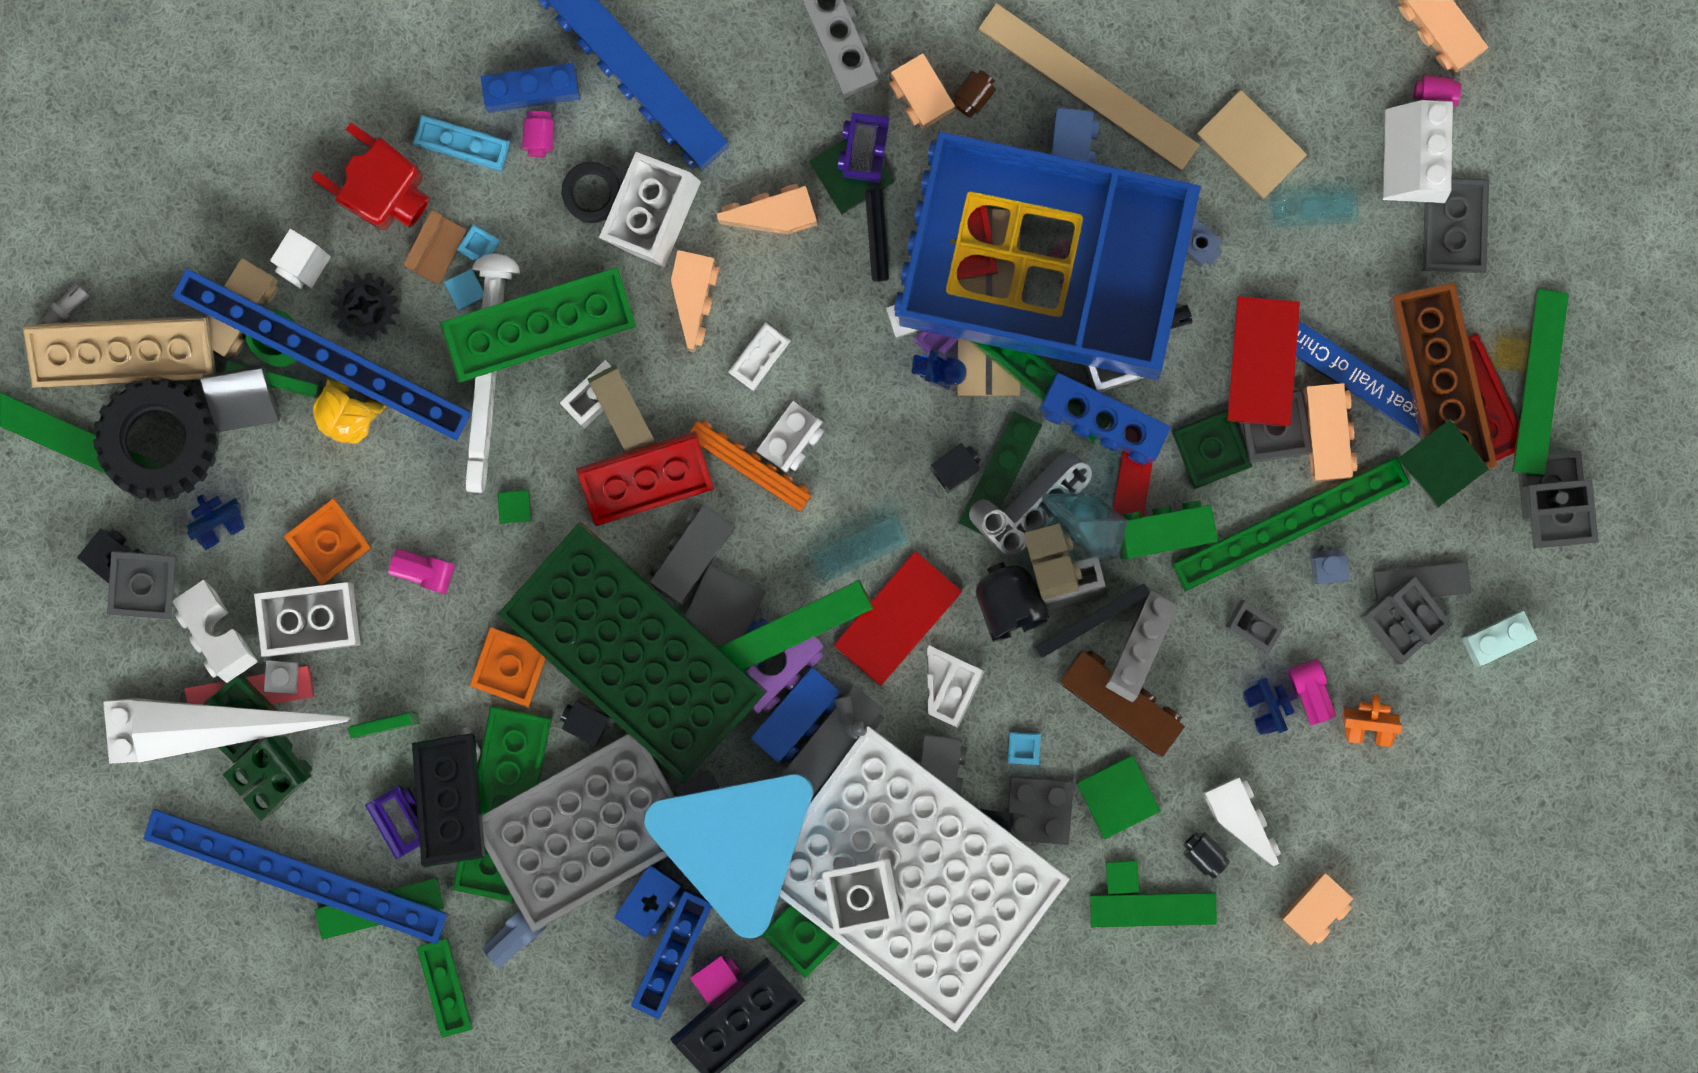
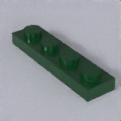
M1014 411L959 524L983 535L970 520L969 512L971 507L977 501L984 499L989 500L1001 509L1042 427L1041 424Z

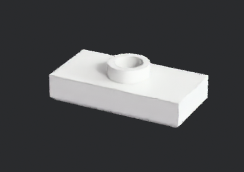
M765 322L728 373L754 392L791 341Z

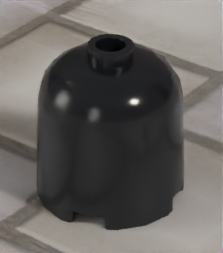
M1004 562L995 564L987 569L988 575L984 576L977 584L976 597L993 642L1011 638L1009 632L1022 627L1024 632H1027L1047 622V618L1050 617L1028 570L1016 565L1006 567Z

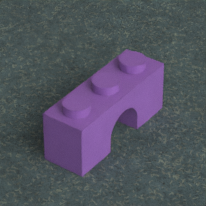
M815 637L785 650L786 666L777 675H765L754 665L746 671L767 690V693L753 707L758 714L762 710L769 713L780 701L777 695L781 690L786 687L790 691L802 679L798 673L806 665L812 668L824 656L820 652L824 646Z

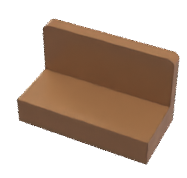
M431 210L403 266L436 284H441L457 253V248L467 234V230Z

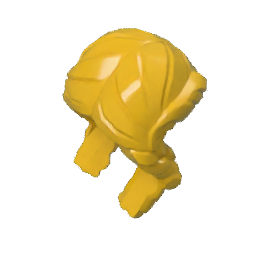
M333 378L327 379L326 386H324L321 395L313 405L314 419L318 429L335 441L357 444L368 435L371 421L377 414L382 413L387 405L371 397H368L367 403L349 398L345 393L350 389L349 386Z

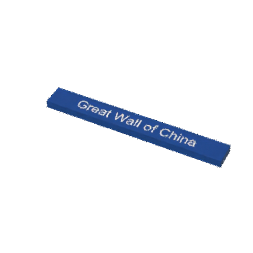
M1299 321L1296 358L1336 384L1344 383L1345 389L1349 390L1350 393L1420 437L1411 395L1408 390Z

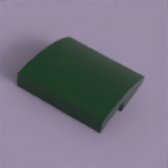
M242 673L228 683H225L215 695L203 704L278 711ZM260 739L218 748L235 763Z

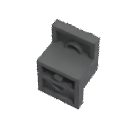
M1581 451L1548 454L1544 477L1518 473L1523 519H1530L1533 549L1599 542L1592 479L1584 480Z

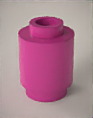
M1423 75L1421 81L1416 80L1414 99H1419V101L1453 102L1454 107H1458L1461 95V82L1454 81V78Z
M545 111L527 112V118L523 121L522 150L528 151L529 157L545 158L546 153L553 152L555 121L552 120V113Z

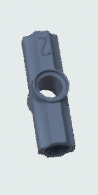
M519 909L505 923L506 926L485 944L482 950L495 965L501 968L523 946L526 947L546 926L533 933Z

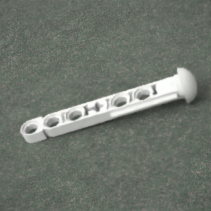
M498 253L487 254L477 259L473 264L472 270L480 271L479 277L485 278L482 309L502 303L504 300L505 280H511L512 275H520L519 266L507 255ZM497 371L475 378L469 461L466 475L467 492L484 493L486 487Z

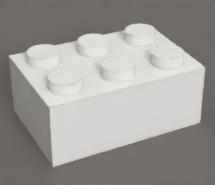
M344 582L254 594L261 657L361 645L353 583Z

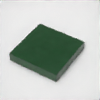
M862 129L857 134L852 171L867 173L871 143ZM844 139L809 161L841 215L866 201L865 192L867 190H884L894 184V180L884 164L882 166L880 184L843 178V170L838 169L840 151H846L848 139Z
M1228 410L1171 431L1193 489L1253 467L1252 463L1249 464L1248 454L1236 422L1227 421Z
M1451 419L1399 457L1400 461L1437 508L1489 470Z

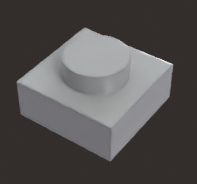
M266 661L264 692L297 694L299 663Z

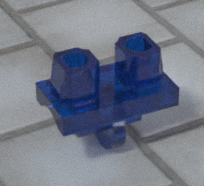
M930 350L929 357L914 355L911 373L920 375V378L925 379L926 382L940 389L949 390L950 386H957L965 380L967 368L961 360L951 358L940 351Z
M204 494L198 496L197 500L200 506L191 510V513L195 519L203 514L205 515L187 525V534L191 541L196 538L198 543L207 550L220 542V538L213 529L223 523L230 535L243 530L245 523L241 515V505L237 498L213 510L222 504L219 496L209 501Z
M1263 677L1256 680V684L1243 691L1242 695L1248 708L1264 702L1268 711L1267 714L1253 719L1259 735L1275 731L1276 733L1287 731L1288 728L1279 706L1282 705L1286 716L1295 713L1290 701L1298 698L1297 693L1293 692L1287 695L1283 684L1274 687L1278 699H1275L1267 678Z

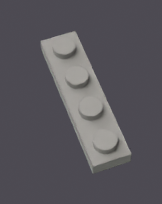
M1150 591L1139 610L1107 681L1106 688L1130 702H1134L1140 693L1178 605L1158 593Z

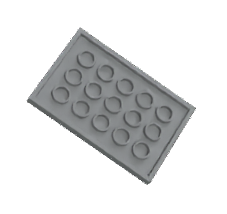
M629 734L482 815L484 846L533 933L668 857L647 832L644 818L647 809L653 803L675 796L651 754Z

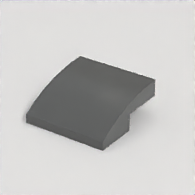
M264 365L202 375L200 380L218 432L280 421L273 391L269 389Z
M1415 576L1397 586L1361 615V618L1398 664L1405 663L1424 644L1430 645L1452 625Z

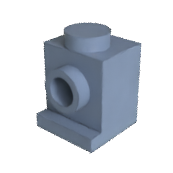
M1196 216L1193 221L1186 256L1201 268L1205 262L1211 266L1223 251L1219 249V246L1223 241L1202 224ZM1204 238L1207 246L1203 249L1196 246V239Z
M1342 550L1310 553L1313 584L1349 580L1347 555H1342Z

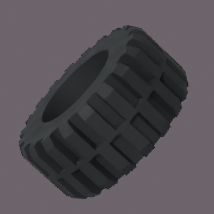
M145 378L142 379V383L135 384L131 382L124 385L126 389L121 393L115 391L110 396L111 402L107 406L103 404L99 411L101 414L100 420L95 421L94 431L96 432V439H93L94 449L97 451V460L106 472V475L124 492L126 491L139 499L148 498L151 501H161L162 498H168L173 500L179 498V494L185 491L187 494L195 489L194 485L198 481L203 482L208 476L206 472L210 466L213 467L216 460L214 456L215 450L218 449L217 428L211 413L202 400L195 393H192L188 387L180 383L178 385L174 384L171 380L161 378L160 381ZM161 411L173 415L181 422L185 431L186 442L183 451L175 461L167 466L152 469L144 467L133 460L127 448V436L132 425L140 417L151 412Z

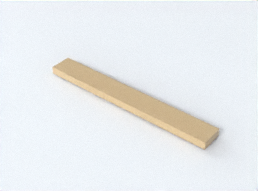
M995 4L978 28L981 33L1180 172L1200 146L999 4Z

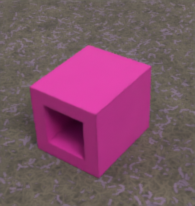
M721 954L694 973L690 979L709 1004L740 980L737 975L741 970L731 956L725 959L723 954Z

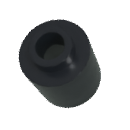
M1195 832L1183 845L1186 848L1183 855L1205 876L1209 875L1212 879L1221 874L1230 863V860L1226 857L1227 853L1206 832L1200 835Z

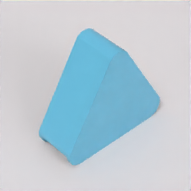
M793 773L664 798L653 803L647 809L644 818L645 828L737 935L743 938H756L762 935L771 923L814 794V789L811 781L806 776Z

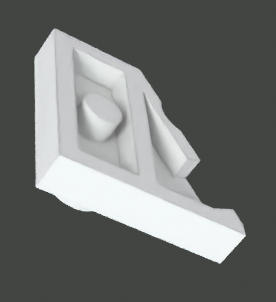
M929 645L927 648L929 674H927L929 688L928 714L958 728L985 671Z

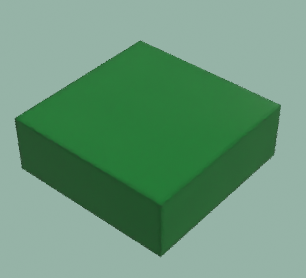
M529 490L497 493L500 524L532 522Z
M1137 860L1105 862L1107 894L1139 892Z

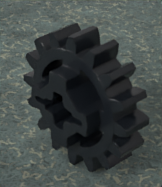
M371 273L366 274L365 280H362L358 274H354L353 283L344 279L343 283L346 288L344 290L335 289V292L340 297L339 300H331V304L338 307V310L332 313V317L341 318L337 327L339 329L348 327L347 336L353 337L357 332L360 341L365 340L366 334H369L372 340H377L376 332L381 331L387 335L388 331L385 326L387 324L396 325L391 316L392 314L400 313L398 308L393 307V303L398 302L399 297L389 295L394 289L392 285L389 284L382 287L385 279L381 276L374 282ZM367 287L379 290L382 296H371ZM354 291L355 295L352 301L346 304L349 295ZM363 300L372 304L368 308L367 314L358 310V308L363 306ZM385 309L382 319L377 323L376 317L381 310ZM348 318H360L364 327L352 324Z

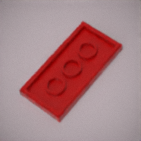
M1237 297L1227 421L1277 426L1291 425L1300 302Z
M1476 333L1469 336L1468 341L1495 458L1498 461L1515 452L1519 421L1480 337Z
M696 431L576 468L595 527L714 490Z
M915 551L871 601L874 608L859 615L833 646L881 686L962 591Z

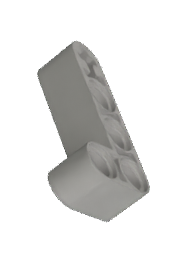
M1063 453L1004 512L989 500L983 499L977 501L971 507L969 512L970 520L1004 554L1008 556L1017 555L1027 546L1023 533L1046 527L1090 482L1092 470L1088 464L1074 454Z

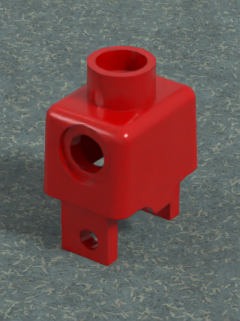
M350 122L345 130L352 137L370 148V150L364 155L353 156L345 167L347 180L343 188L318 171H315L311 179L336 197L335 201L341 207L380 230L388 229L395 219L406 227L411 228L420 219L430 202V197L417 189L423 180L422 172L383 138L379 137L376 140Z

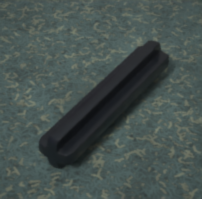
M880 189L867 190L865 192L871 276L875 282L887 281L889 279L883 192Z

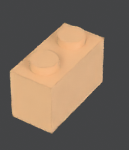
M923 53L891 72V79L893 81L889 83V86L897 99L903 97L908 105L905 112L914 126L919 123L922 130L955 111L954 103Z
M1321 872L1283 913L1280 919L1307 944L1312 945L1314 942L1319 944L1330 933L1331 930L1328 926L1336 918L1339 921L1343 919L1352 907L1349 903L1353 898L1326 873Z

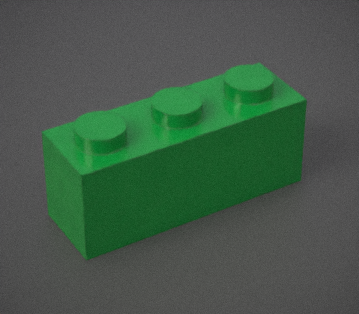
M1197 500L1182 503V510L1171 511V506L1152 509L1153 515L1142 517L1141 511L1123 514V521L1114 522L1120 559H1131L1218 542L1212 505L1201 506V501Z

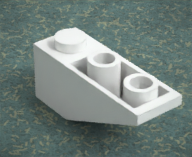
M1235 777L1202 792L1217 823L1272 866L1279 864L1276 856L1281 855L1274 838L1268 839L1263 828L1267 826V822L1261 810L1255 811L1250 799L1254 798V794L1247 780L1241 782L1240 777Z

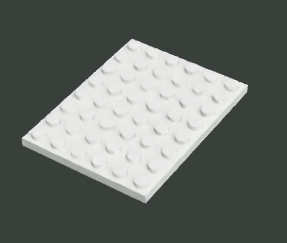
M867 726V733L858 738L810 803L780 897L949 1028L958 1032L1070 881V878L874 729ZM890 859L902 922L834 936L822 872Z

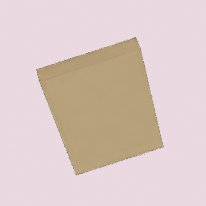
M1242 90L1196 135L1262 200L1307 156Z

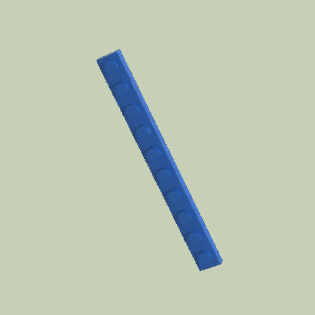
M153 809L143 837L144 840L434 944L439 943L449 914L158 809Z

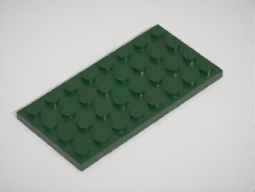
M581 521L498 613L507 624L682 783L694 773L767 693L763 686Z

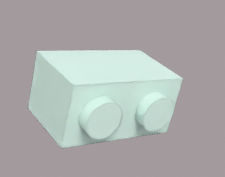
M1524 611L1516 612L1461 638L1475 667L1487 664L1538 640Z

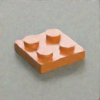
M334 498L284 535V538L320 585L328 583L372 549Z
M490 627L470 687L530 707L546 658L525 639Z

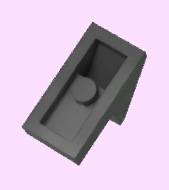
M1242 599L1226 625L1227 631L1245 639L1268 654L1284 629V626Z

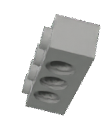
M801 0L843 99L878 85L876 76L881 75L875 58L869 59L864 48L869 45L863 30H856L852 19L856 18V14L851 2L834 0L836 4L832 9L823 10L818 5L819 0ZM836 25H842L846 27L848 33L845 37L838 39L831 35L830 30ZM848 53H854L860 58V62L854 67H848L843 63V57Z

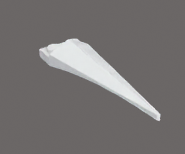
M142 698L115 699L103 702L109 764L139 763L343 723L351 719V717L345 715L212 706Z

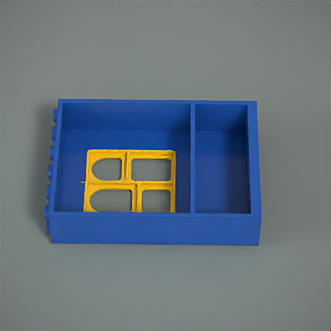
M939 131L937 140L931 139L929 147L928 165H931V170H925L923 174L921 195H924L925 198L924 201L918 200L914 219L918 229L917 232L911 231L909 238L908 256H912L911 261H905L903 265L901 286H905L904 293L898 292L895 301L894 311L895 316L899 317V325L1159 380L1201 186ZM983 205L1006 208L1010 211L1006 238L1002 245L983 243L976 240L970 234L968 219L976 208ZM1025 214H1035L1073 223L1075 230L1069 256L1065 259L1020 250L1017 247L1023 216ZM971 255H982L1013 262L1015 270L1009 296L1002 299L973 293L964 289L957 279V269L960 262ZM1035 266L1059 271L1064 275L1059 304L1055 309L1030 305L1022 301L1026 274L1030 267Z

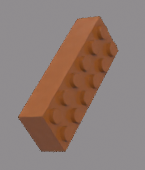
M1455 282L1392 296L1389 304L1421 440L1451 419L1487 465L1488 471L1493 470L1497 467V462Z

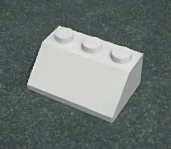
M1420 100L1385 109L1383 200L1446 202L1451 193L1453 102Z
M635 152L599 238L637 257L665 267L701 181L686 170Z

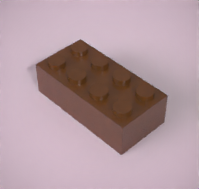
M1092 650L1087 653L1084 651L1079 652L1057 683L1155 755L1163 757L1185 728L1180 723L1183 717L1168 706H1164L1163 709L1154 704L1157 698L1144 688H1141L1138 697L1133 703L1106 688L1105 686L1112 673L1103 666L1106 661Z

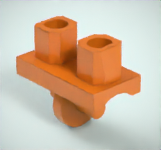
M1372 694L1370 703L1359 701L1358 710L1343 708L1342 719L1346 740L1351 743H1363L1365 730L1376 731L1374 740L1376 745L1392 747L1396 734H1401L1403 725L1400 723V715L1390 714L1391 705L1380 704V695Z

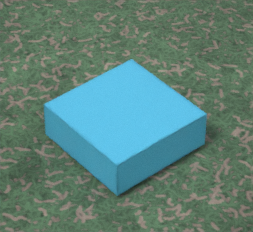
M472 224L457 251L476 261L484 255L493 254L500 240Z
M472 269L444 282L458 311L483 300L484 291Z
M1009 732L1007 763L1039 765L1041 734Z

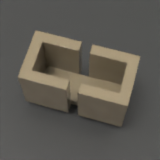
M1058 523L1023 533L1042 600L1078 591L1077 580L1082 579L1078 561L1071 562L1068 551L1074 550L1069 531L1063 533L1061 525Z

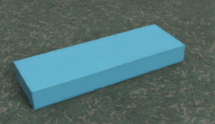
M421 115L412 145L502 172L511 141Z

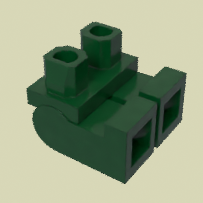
M277 735L265 739L222 774L239 796L253 789L243 800L260 821L276 812L312 776L310 774L312 767L306 760H299L292 752L293 744L286 736L280 737ZM237 771L248 781L247 784H243L237 779ZM257 795L262 798L268 808H263L257 803Z

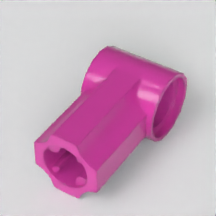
M396 549L388 574L418 583L420 587L446 595L455 565L432 557L424 558L405 550Z
M1316 658L1288 668L1289 679L1294 681L1291 683L1296 695L1300 697L1309 724L1312 726L1336 717L1331 699L1325 687L1327 681L1319 660Z

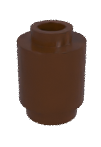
M982 70L978 74L971 71L954 94L955 99L953 103L955 108L969 118H972L975 113L979 114L996 91V88L993 86L995 80Z

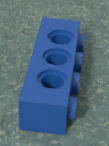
M1060 373L1053 376L1038 409L1045 413L1043 418L1057 425L1064 422L1072 426L1071 431L1081 437L1089 438L1091 435L1100 439L1101 446L1114 452L1121 449L1129 453L1128 458L1141 465H1145L1146 462L1151 464L1156 461L1171 426ZM1069 400H1076L1081 404V415L1076 416L1069 412L1067 407ZM1103 413L1109 417L1110 427L1108 429H1102L1097 425V414ZM1126 427H1133L1137 430L1139 435L1137 442H1129L1125 438L1124 430Z
M688 889L684 891L631 1007L654 1018H661L712 909L711 904L704 897Z

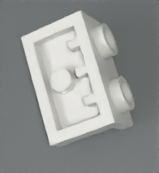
M792 401L756 452L786 474L790 468L796 471L806 457L802 454L809 443L814 446L823 435L824 430L820 428L823 425V421Z

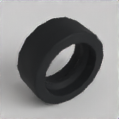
M585 162L576 165L567 173L562 183L561 195L565 207L575 218L586 223H598L607 220L619 192L620 184L617 176L609 167L598 162ZM589 174L602 177L608 183L610 189L607 203L602 208L594 211L579 207L573 196L576 182L581 177Z

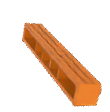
M705 420L702 422L696 421L689 433L696 431L702 448L799 512H802L812 497L808 494L810 492L808 488L802 484L799 487L792 483L794 479L785 473L781 476L776 472L778 470L770 463L767 465L760 462L762 458L752 452L749 455L744 451L745 447L736 441L734 444L727 440L729 436L720 430L716 433L711 429L713 426Z

